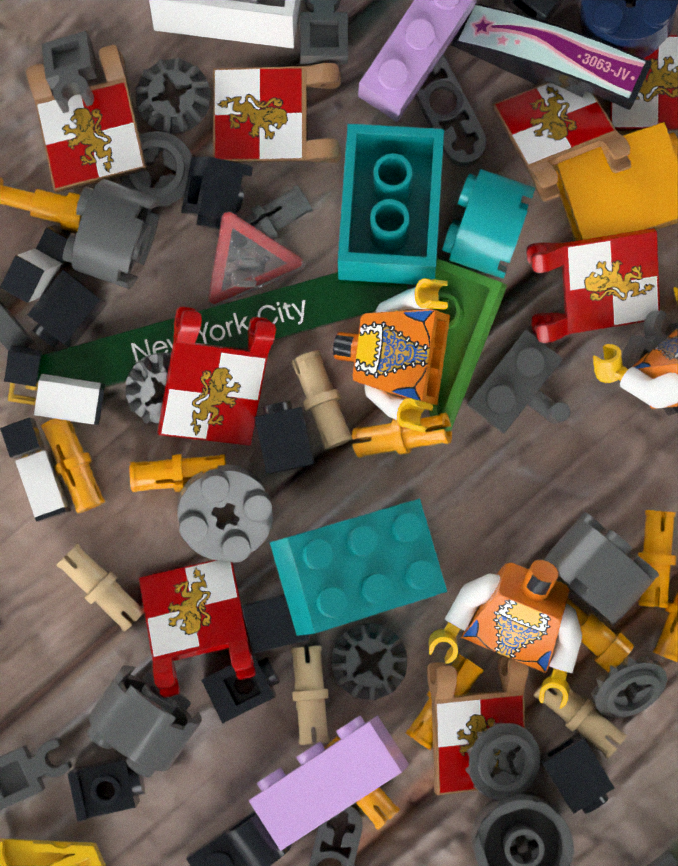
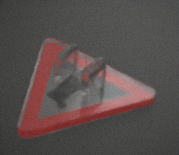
M226 212L221 218L207 299L209 305L215 307L238 299L302 271L305 263L301 257L232 212Z

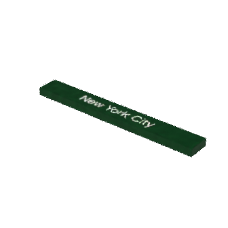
M338 272L197 311L202 316V322L195 343L246 349L248 348L249 322L252 317H264L275 324V341L357 318L365 313H374L380 303L408 288L406 284L339 280ZM175 318L44 354L41 358L38 379H40L41 374L103 383L106 384L105 388L125 383L129 372L141 359L156 353H172Z

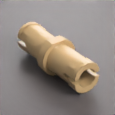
M312 351L292 360V365L306 396V400L303 401L306 412H312L324 450L343 445L352 440V435L340 410L341 407L338 400L341 399L338 389H333L332 383L329 381L320 351Z
M77 543L56 566L61 568L87 593L84 598L90 604L96 602L125 632L144 613V608L115 581L117 577L111 571L107 573Z
M322 646L308 647L309 663L305 662L304 647L291 648L295 680V692H292L293 702L296 701L299 745L312 744V727L315 728L316 743L320 741L321 743L330 742L325 699H328V689H324Z
M541 686L533 695L536 699H539V692ZM552 687L551 689L555 692V695H553L549 690H546L543 703L566 722L565 727L571 732L576 730L600 750L607 759L617 748L605 736H608L617 745H621L627 737L625 732L620 731L594 708L596 704L589 698L585 700L570 688L566 705L559 709L563 696L562 692Z

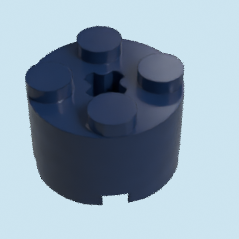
M581 0L580 25L582 33L645 58L655 52L672 31L678 0ZM626 3L632 4L633 7H626Z

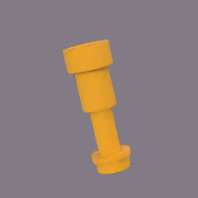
M0 177V204L30 211L31 217L60 223L61 229L77 233L82 216L76 214L81 194L69 192L65 196L36 189L33 193L4 186L3 178Z
M568 598L566 604L572 606L577 613L582 632L581 642L596 655L594 660L609 673L610 665L619 666L632 651L634 644L621 632L613 633L593 613L585 614Z

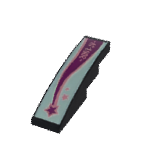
M477 3L451 43V46L531 83L537 84L539 78L580 97H583L587 90L628 110L633 106L653 63L611 44L565 27L516 12Z

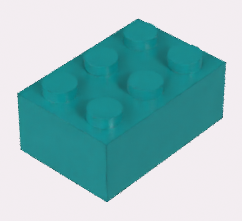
M347 124L338 248L339 280L417 285L424 278L435 279L444 129Z
M420 498L270 542L297 636L319 633L447 592Z

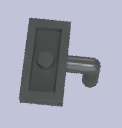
M525 330L466 406L502 434H505L527 404L553 424L563 422L570 416L569 406L563 402H554L539 390L563 358Z

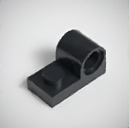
M253 810L187 855L186 860L190 866H271L291 849L292 844L280 851L261 819Z

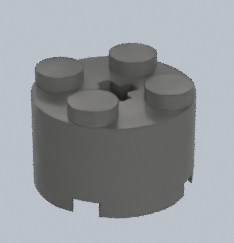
M102 179L95 185L94 189L85 187L80 195L76 214L82 216L77 234L71 233L66 242L63 260L72 263V268L75 271L127 289L132 288L138 276L130 273L135 262L144 265L147 260L160 214L151 212V209L161 205V199L107 179Z
M584 512L547 554L544 561H548L556 567L558 571L557 580L567 585L569 590L580 597L589 608L614 626L654 582L659 573L638 556L632 561L633 555L630 552L633 548L612 530H609L603 536L606 529L592 516Z
M124 665L120 668L89 714L91 726L87 730V735L97 745L106 749L113 747L128 757L126 763L138 774L144 777H151L155 770L167 771L170 769L202 722V717L199 712L193 718L186 711L191 702L181 693L176 696L162 698L159 689L155 685L153 674L147 672L144 678L140 679L131 675L136 667Z
M525 791L523 794L512 795L502 800L492 799L476 815L472 830V848L478 866H570L574 855L571 831L558 810L541 795ZM519 835H525L528 840H531L527 843L528 851L524 853H519L516 847H511L516 844V837Z

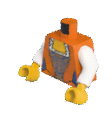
M425 278L420 280L416 287L407 289L380 303L375 313L363 314L360 319L359 333L338 332L333 344V355L336 360L354 362L353 381L365 385L366 397L387 416L397 420L402 427L420 432H425L427 427L422 426L420 423L422 412L425 409L432 411L433 405H438L450 315L437 310H431L447 309L448 302L439 301L438 292L442 286H447V281Z
M673 287L678 305V288ZM678 329L674 330L665 340L629 369L623 366L622 353L616 345L605 344L603 346L605 360L595 355L593 356L594 372L600 382L612 383L617 380L621 381V388L647 403L651 409L678 406Z
M536 560L529 569L515 563H505L497 574H486L466 583L461 588L444 619L448 621L445 629L435 630L429 637V654L433 653L438 643L448 642L451 644V647L447 650L444 660L445 664L453 662L458 654L456 636L460 629H462L461 638L544 673L547 672L549 667H552V676L547 677L541 685L539 700L543 704L546 690L552 687L557 688L563 694L559 709H562L568 701L570 691L566 676L568 672L573 673L582 641V632L576 610L566 604L570 590L567 585L556 581L558 579V571L548 561Z

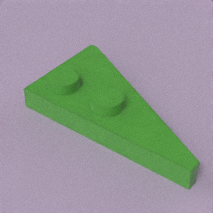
M437 258L435 280L447 281V286L440 288L438 299L439 301L448 302V307L445 310H431H437L450 315L438 405H433V410H429V414L434 416L440 413H447L451 427L434 429V431L445 429L447 432L451 431L507 284Z

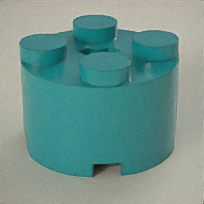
M480 169L478 176L469 174L458 201V205L466 207L462 221L453 219L442 251L451 253L449 261L504 279L507 267L499 264L500 260L507 263L511 261L529 204L521 202L522 196L532 199L535 187Z

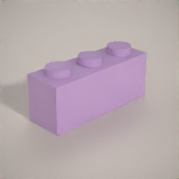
M414 0L359 82L358 97L398 122L475 7L477 0Z
M359 715L336 731L340 740L325 749L320 741L296 757L300 766L287 775L280 767L257 782L261 792L251 798L249 802L280 851L396 777L408 767L409 763L378 715L366 723L361 715Z

